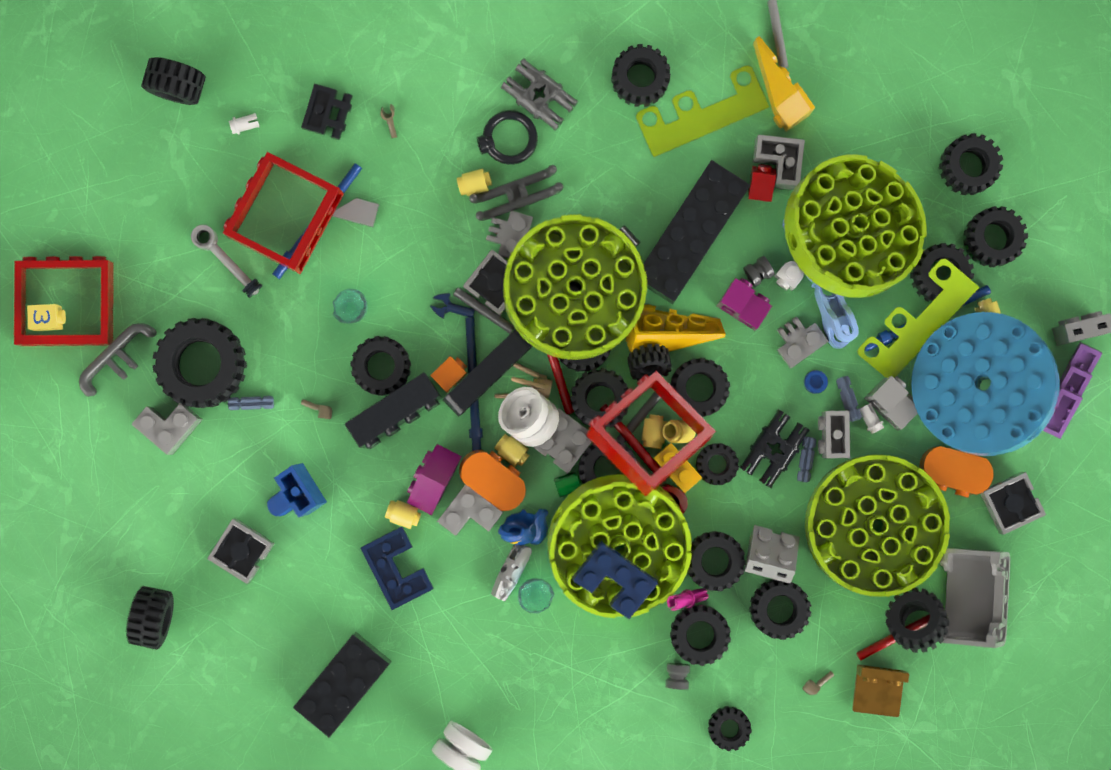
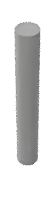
M769 0L767 2L779 67L788 68L777 0Z

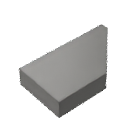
M356 198L335 210L332 217L374 227L379 204Z

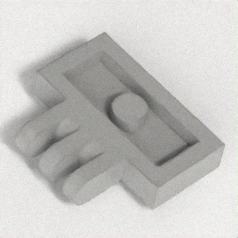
M511 211L508 221L492 218L491 222L500 226L499 228L490 226L488 231L496 233L497 236L487 235L486 240L501 244L498 254L509 259L517 243L530 231L533 217Z
M794 317L792 321L796 325L795 329L787 322L785 327L789 331L788 334L781 327L777 330L786 343L777 351L790 369L829 342L816 323L805 329L800 320Z

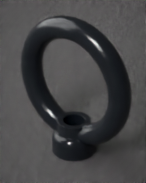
M507 110L499 112L489 119L484 127L483 135L477 137V142L481 155L488 153L494 160L500 163L514 165L527 160L534 153L538 142V133L534 123L525 114ZM504 120H516L522 123L528 131V144L517 155H505L495 148L492 133L496 125Z

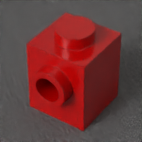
M767 164L752 166L748 199L772 202L776 180V170L772 169V166Z

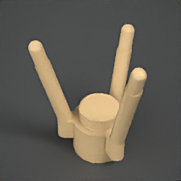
M519 363L513 365L517 369L535 377L533 381L512 377L511 380L513 382L531 386L545 398H549L553 380H549L546 375L539 374ZM495 394V398L505 399L508 394Z

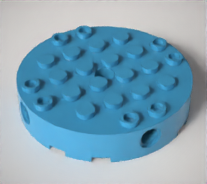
M977 312L966 314L947 322L927 339L916 358L911 385L913 401L919 417L934 436L945 444L965 453L978 456H996L1022 448L1044 430L1055 411L1060 390V379L1056 361L1051 350L1034 330L1011 316L994 312ZM990 379V387L987 390H981V381Z

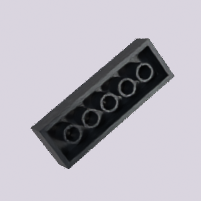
M713 160L710 161L643 264L649 290L671 304L675 302L747 192L750 184Z

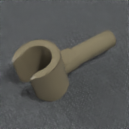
M390 104L392 113L386 114L382 106L381 117L387 121L391 138H396L397 134L393 123L395 108Z
M304 399L301 401V405L319 410L318 418L331 419V407L314 404Z
M830 671L818 680L817 683L809 679L802 689L809 695H815L819 692L821 686L831 679L834 674Z

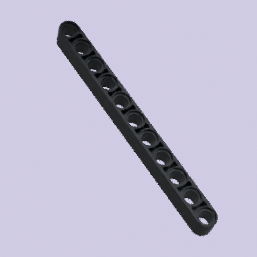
M625 225L619 229L630 239L635 247L640 244L639 239ZM569 283V288L571 291H581V286L579 283ZM515 329L444 397L443 401L460 417L533 346Z

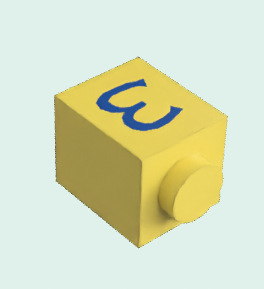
M57 304L27 306L29 330H63L66 314L62 310V306Z

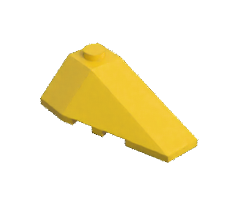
M758 36L753 45L771 108L775 115L773 119L780 129L784 128L787 132L809 117L815 106L798 83L794 85L791 83L788 70L782 66L778 67L776 64L778 60L775 54L762 38Z
M645 304L636 325L627 335L626 342L630 352H633L635 348L639 350L642 345L648 347L647 344H652V346L659 344L660 347L663 345L670 352L724 338L726 333L721 320L718 318L698 314L685 316L677 314V310L670 309L669 312L655 310L656 306Z

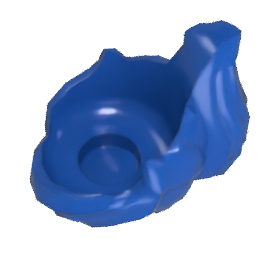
M522 509L521 512L508 516L504 524L499 527L498 533L501 535V539L511 544L525 545L530 543L538 545L547 536L548 525L546 517L549 512L546 509H539L536 514L527 513L526 510Z

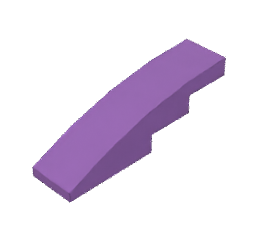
M1079 342L1060 379V390L1055 414L1043 431L1061 439L1083 399L1082 394L1093 376L1091 373L1102 355L1101 351Z

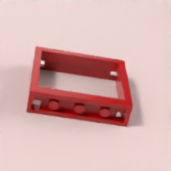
M267 152L264 157L260 158L255 175L248 180L243 197L237 200L232 217L226 220L223 234L262 256L301 274L344 193L339 187ZM274 165L327 191L290 260L237 233Z
M48 256L46 261H37V257H22V261H15L14 345L109 346L113 342L114 263L106 260L104 256H93L92 260H83V257L70 256L69 260H60V257ZM101 268V335H25L26 269Z
M657 371L651 376L647 374L643 376L637 383L638 387L634 390L629 388L621 396L622 400L618 404L615 401L606 408L604 416H596L589 423L591 428L586 434L645 496H648L704 446L716 432ZM650 387L697 434L694 439L651 477L603 428Z

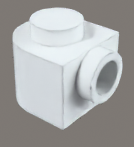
M795 261L785 263L774 277L778 279L776 283L784 290L789 288L792 291L803 279L804 272Z

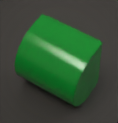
M576 472L554 479L559 497L569 495L580 487Z

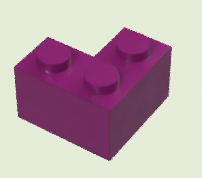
M735 278L716 306L756 331L772 308V305L769 304L770 300L760 293L754 294L755 290L752 289L753 285L743 278L740 280Z
M439 444L435 446L432 452L428 450L422 461L425 465L418 466L413 476L417 480H413L407 490L410 493L407 503L432 515L462 456Z

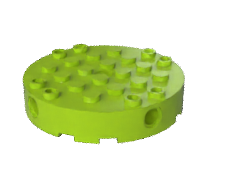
M864 155L837 156L815 167L792 191L784 216L786 241L799 268L821 288L844 297H870L886 291L903 280L918 264L924 251L922 248L927 234L924 210L919 197L908 181L905 183L896 174L897 170L882 161L877 162L868 159V156Z
M563 215L538 224L528 231L517 243L508 260L504 275V303L513 326L534 348L561 359H588L613 349L627 337L636 325L644 308L647 278L640 254L623 232L599 218ZM569 283H579L581 286V291H571L569 288Z
M867 455L839 464L821 479L807 505L805 534L815 562L831 580L850 591L862 595L887 597L898 595L917 587L937 569V565L945 554L949 543L950 515L941 490L934 480L921 468L907 460L894 456ZM875 519H880L883 523V527L879 532L873 530Z
M621 474L599 477L575 489L557 509L548 533L547 546L552 571L564 594L585 611L608 618L623 616L610 607V602L622 586L606 576L591 594L572 579L573 575L600 541L612 549L618 545L625 544L623 548L614 550L658 581L656 587L632 617L647 613L649 609L660 603L663 604L668 600L669 596H672L677 591L688 572L692 556L690 530L675 500L660 486L656 487L648 496H645L625 475Z

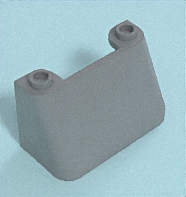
M947 548L940 561V566H943L944 571H947L945 610L949 620V626H947L948 633L943 635L944 641L942 643L990 648L1004 646L1007 636L1009 552Z

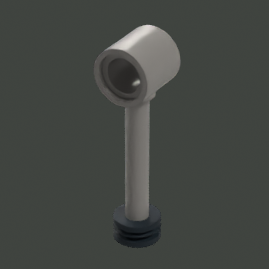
M199 225L193 229L191 233L193 244L202 250H210L245 287L242 291L248 294V298L256 295L261 289L262 284H259L256 278L251 280L217 245V233L207 225ZM209 232V241L204 244L200 243V234Z

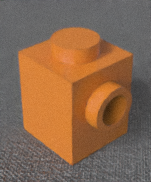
M450 356L430 376L449 393L467 375L465 372L467 366L458 357L454 360Z

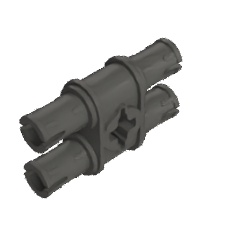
M524 58L520 61L521 65L518 64L515 70L531 81L529 88H523L509 76L506 79L507 82L502 84L501 89L514 97L518 106L521 105L534 115L533 118H540L556 131L559 128L558 125H561L564 119L548 107L550 101L555 100L570 113L573 110V106L577 105L578 100L564 91L561 83L558 84L545 74L546 71H539ZM544 90V98L539 97L535 99V91L541 92Z

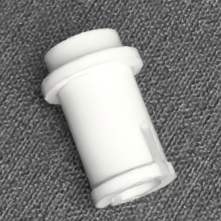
M256 113L237 119L233 117V120L229 121L232 133L240 135V132L259 128L258 121L248 123L257 119Z
M871 403L860 408L862 418L868 427L867 431L870 430L871 434L884 428L882 425L884 422L880 421Z

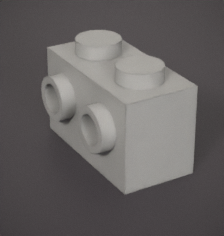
M823 411L822 416L818 417V430H822V440L818 441L819 454H822V458H850L849 411Z

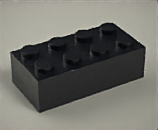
M423 372L346 422L345 426L359 448L372 449L381 443L380 438L384 435L390 437L400 431L399 426L404 422L410 424L420 418L419 413L424 409L429 412L440 405L438 400L442 399L428 375Z
M355 632L299 699L293 709L330 738L392 661Z

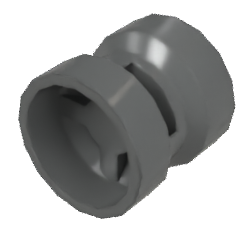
M765 256L758 258L756 263L743 267L748 280L754 287L761 284L763 279H770L775 276L774 270Z
M667 663V672L670 677L666 679L665 687L680 690L689 689V681L685 677L690 673V665Z

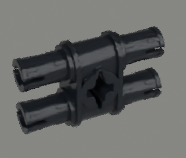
M779 409L768 426L762 427V432L754 444L750 445V453L739 467L744 471L751 463L746 473L752 476L762 459L767 458L770 460L769 467L759 481L763 484L766 483V486L771 489L781 472L788 470V465L796 453L800 452L799 445L807 433L810 432L805 427L798 434L804 425L797 422L787 440L780 438L779 433L790 419V416L784 414L781 421H779L784 413ZM778 443V450L782 454L774 453L772 455L770 453L772 449L767 444L775 445Z

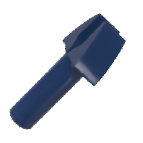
M449 293L433 297V299L442 300L447 305V307L443 308L431 306L432 310L442 319H444L445 314L448 312L466 317H473L475 314V310L452 303L449 299L451 296Z

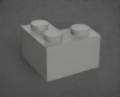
M758 135L756 137L753 162L775 165L776 180L774 188L794 190L800 182L805 140Z
M890 376L883 378L864 399L869 404L871 403L872 407L899 431L918 412L913 397L905 389L906 384L900 378Z
M179 404L167 419L153 407L146 406L133 421L132 425L165 454L173 455L203 419L183 404Z
M465 484L437 522L455 536L470 518L487 531H490L504 512L500 511Z

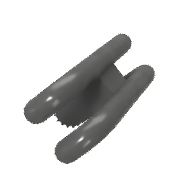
M550 165L540 172L489 191L471 194L469 200L474 204L506 194L509 201L506 204L486 211H478L476 213L477 220H488L561 192L563 190L561 182H557L549 188L528 195L525 187L553 176L557 172L556 166Z
M143 323L132 324L126 328L81 373L79 386L83 394L87 397L96 395L97 390L92 385V379L106 364L119 377L125 380L128 375L114 361L113 357L118 355L130 368L135 370L138 364L123 348L139 333H143L146 337H155L157 334L156 330L150 325Z

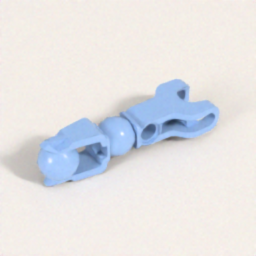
M813 282L811 286L812 288L815 287L814 294L829 344L833 348H844L857 337L859 332L854 314L846 304L844 296L834 293L830 296L825 295L822 288ZM834 334H835L836 338H837L839 341H841V342H838V341H836V340L834 339Z

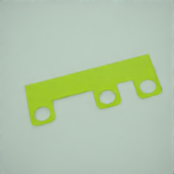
M747 65L731 72L730 78L737 92L736 95L704 109H701L694 92L691 90L674 96L672 103L679 119L665 125L656 106H650L639 111L636 114V119L653 157L769 108L752 67ZM744 71L750 74L751 82L749 85L741 86L737 83L736 77L740 72ZM684 96L690 97L693 100V107L689 111H683L679 108L678 102ZM653 112L657 116V122L654 126L649 127L643 123L642 117L645 113Z
M941 259L929 272V277L944 290L917 319L902 307L895 308L885 319V325L899 336L892 346L887 348L877 338L869 337L858 348V355L884 377L892 376L895 378L920 352L927 339L937 329L946 324L979 288L978 285L947 259ZM940 266H948L951 269V276L947 280L938 279L936 276L937 269ZM894 315H905L907 319L906 325L902 328L894 327L892 325ZM870 343L877 344L879 347L878 355L873 358L866 356L864 352L865 347Z

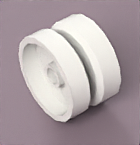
M521 387L508 394L501 403L498 421L503 430L523 445L535 447L545 443L554 434L559 423V412L552 402L534 388Z
M450 721L443 731L448 740L438 739L432 748V752L454 770H480L481 766L477 760L486 761L493 750L479 736L453 721Z

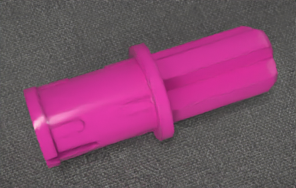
M705 588L692 591L689 589L683 590L680 594L669 596L667 605L672 611L683 607L691 608L695 603L708 599V590Z

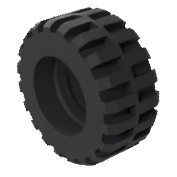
M191 318L186 322L180 321L176 323L173 329L168 328L164 332L166 336L163 340H158L156 344L159 346L158 351L153 353V359H156L155 365H152L153 372L157 374V384L162 386L163 392L173 398V401L195 408L215 407L221 402L228 401L230 396L240 389L238 385L241 381H244V368H247V361L244 360L246 353L240 345L241 341L229 328L209 319ZM195 342L210 343L218 350L221 357V367L218 375L213 381L205 385L189 383L183 378L180 371L182 353L189 345Z

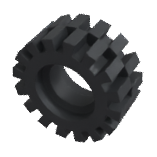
M647 344L648 347L642 345L639 350L635 348L633 352L629 353L627 358L630 375L634 380L637 379L639 381L646 374L651 376L655 371L662 377L668 376V372L672 371L669 351L663 345L661 347L659 344L654 346Z
M721 443L710 444L703 448L697 456V472L702 477V480L709 484L724 485L732 481L737 475L739 459L731 447ZM714 455H720L726 461L725 470L718 474L713 473L708 466L710 458Z
M725 706L723 709H717V712L711 715L712 718L708 722V732L715 745L727 751L733 749L736 751L739 750V747L746 745L745 743L749 741L752 729L751 723L743 711L733 706L732 708ZM734 720L737 722L739 730L734 737L729 738L722 735L721 725L724 721Z

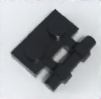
M314 83L301 128L325 136L326 129L329 127L333 129L331 138L340 140L342 132H345L347 114L351 112L352 104L350 103L353 95L344 93L342 101L336 99L337 90ZM333 107L339 109L336 121L330 119Z

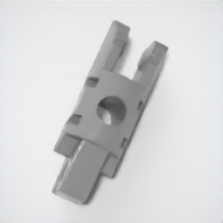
M514 544L496 578L491 592L493 596L502 601H506L532 554V549L529 546Z

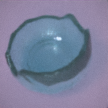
M348 288L343 290L333 301V316L341 323L354 324L360 322L367 314L368 302L366 296L357 289Z
M541 578L526 580L520 586L517 594L518 603L522 609L529 613H541L548 609L554 597L551 584Z

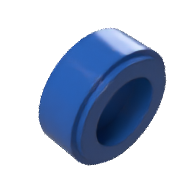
M819 370L807 373L804 378V387L813 394L823 392L828 385L827 376Z

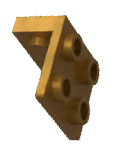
M857 664L852 710L860 713L899 717L903 682L908 683L909 673L904 670Z

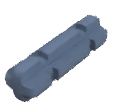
M848 376L838 378L836 383L838 389H841L840 395L844 408L849 411L850 422L857 421L862 418L860 409L856 407L858 403L853 388H850V385H852Z
M260 396L241 397V399L232 397L228 399L229 410H239V408L241 410L261 409V407L264 409L274 408V398L272 396H263V398Z
M805 437L803 439L802 446H804V449H801L800 471H798L797 480L800 482H809L811 478V473L809 472L812 470L815 452L813 448L816 446V438Z

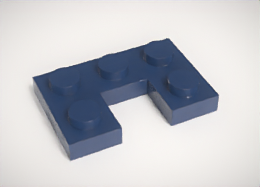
M403 526L361 547L391 610L434 589L424 568L402 578L393 560V557L413 547Z
M600 541L572 577L574 582L591 594L606 576L617 582L622 588L610 602V607L628 619L632 617L658 584L654 577L602 541Z

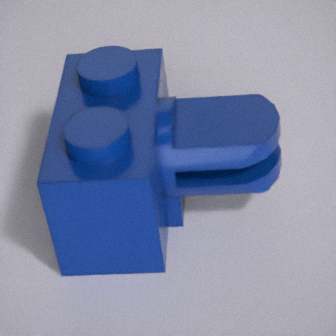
M300 463L290 466L274 477L281 491L268 500L267 507L274 516H283L294 510L299 518L311 514L327 503L304 464Z

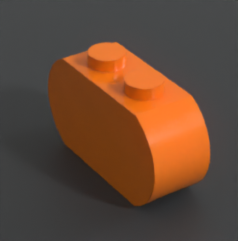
M935 446L928 449L920 460L919 468L934 480L941 491L946 492L947 488L956 490L955 495L969 498V494L977 495L986 491L993 481L992 465L983 457L942 446Z
M474 450L468 453L462 459L459 467V474L463 483L500 511H509L518 507L526 493L525 483L519 477L521 472L512 465H509L508 468L500 463L503 459L493 451L487 453L485 450Z

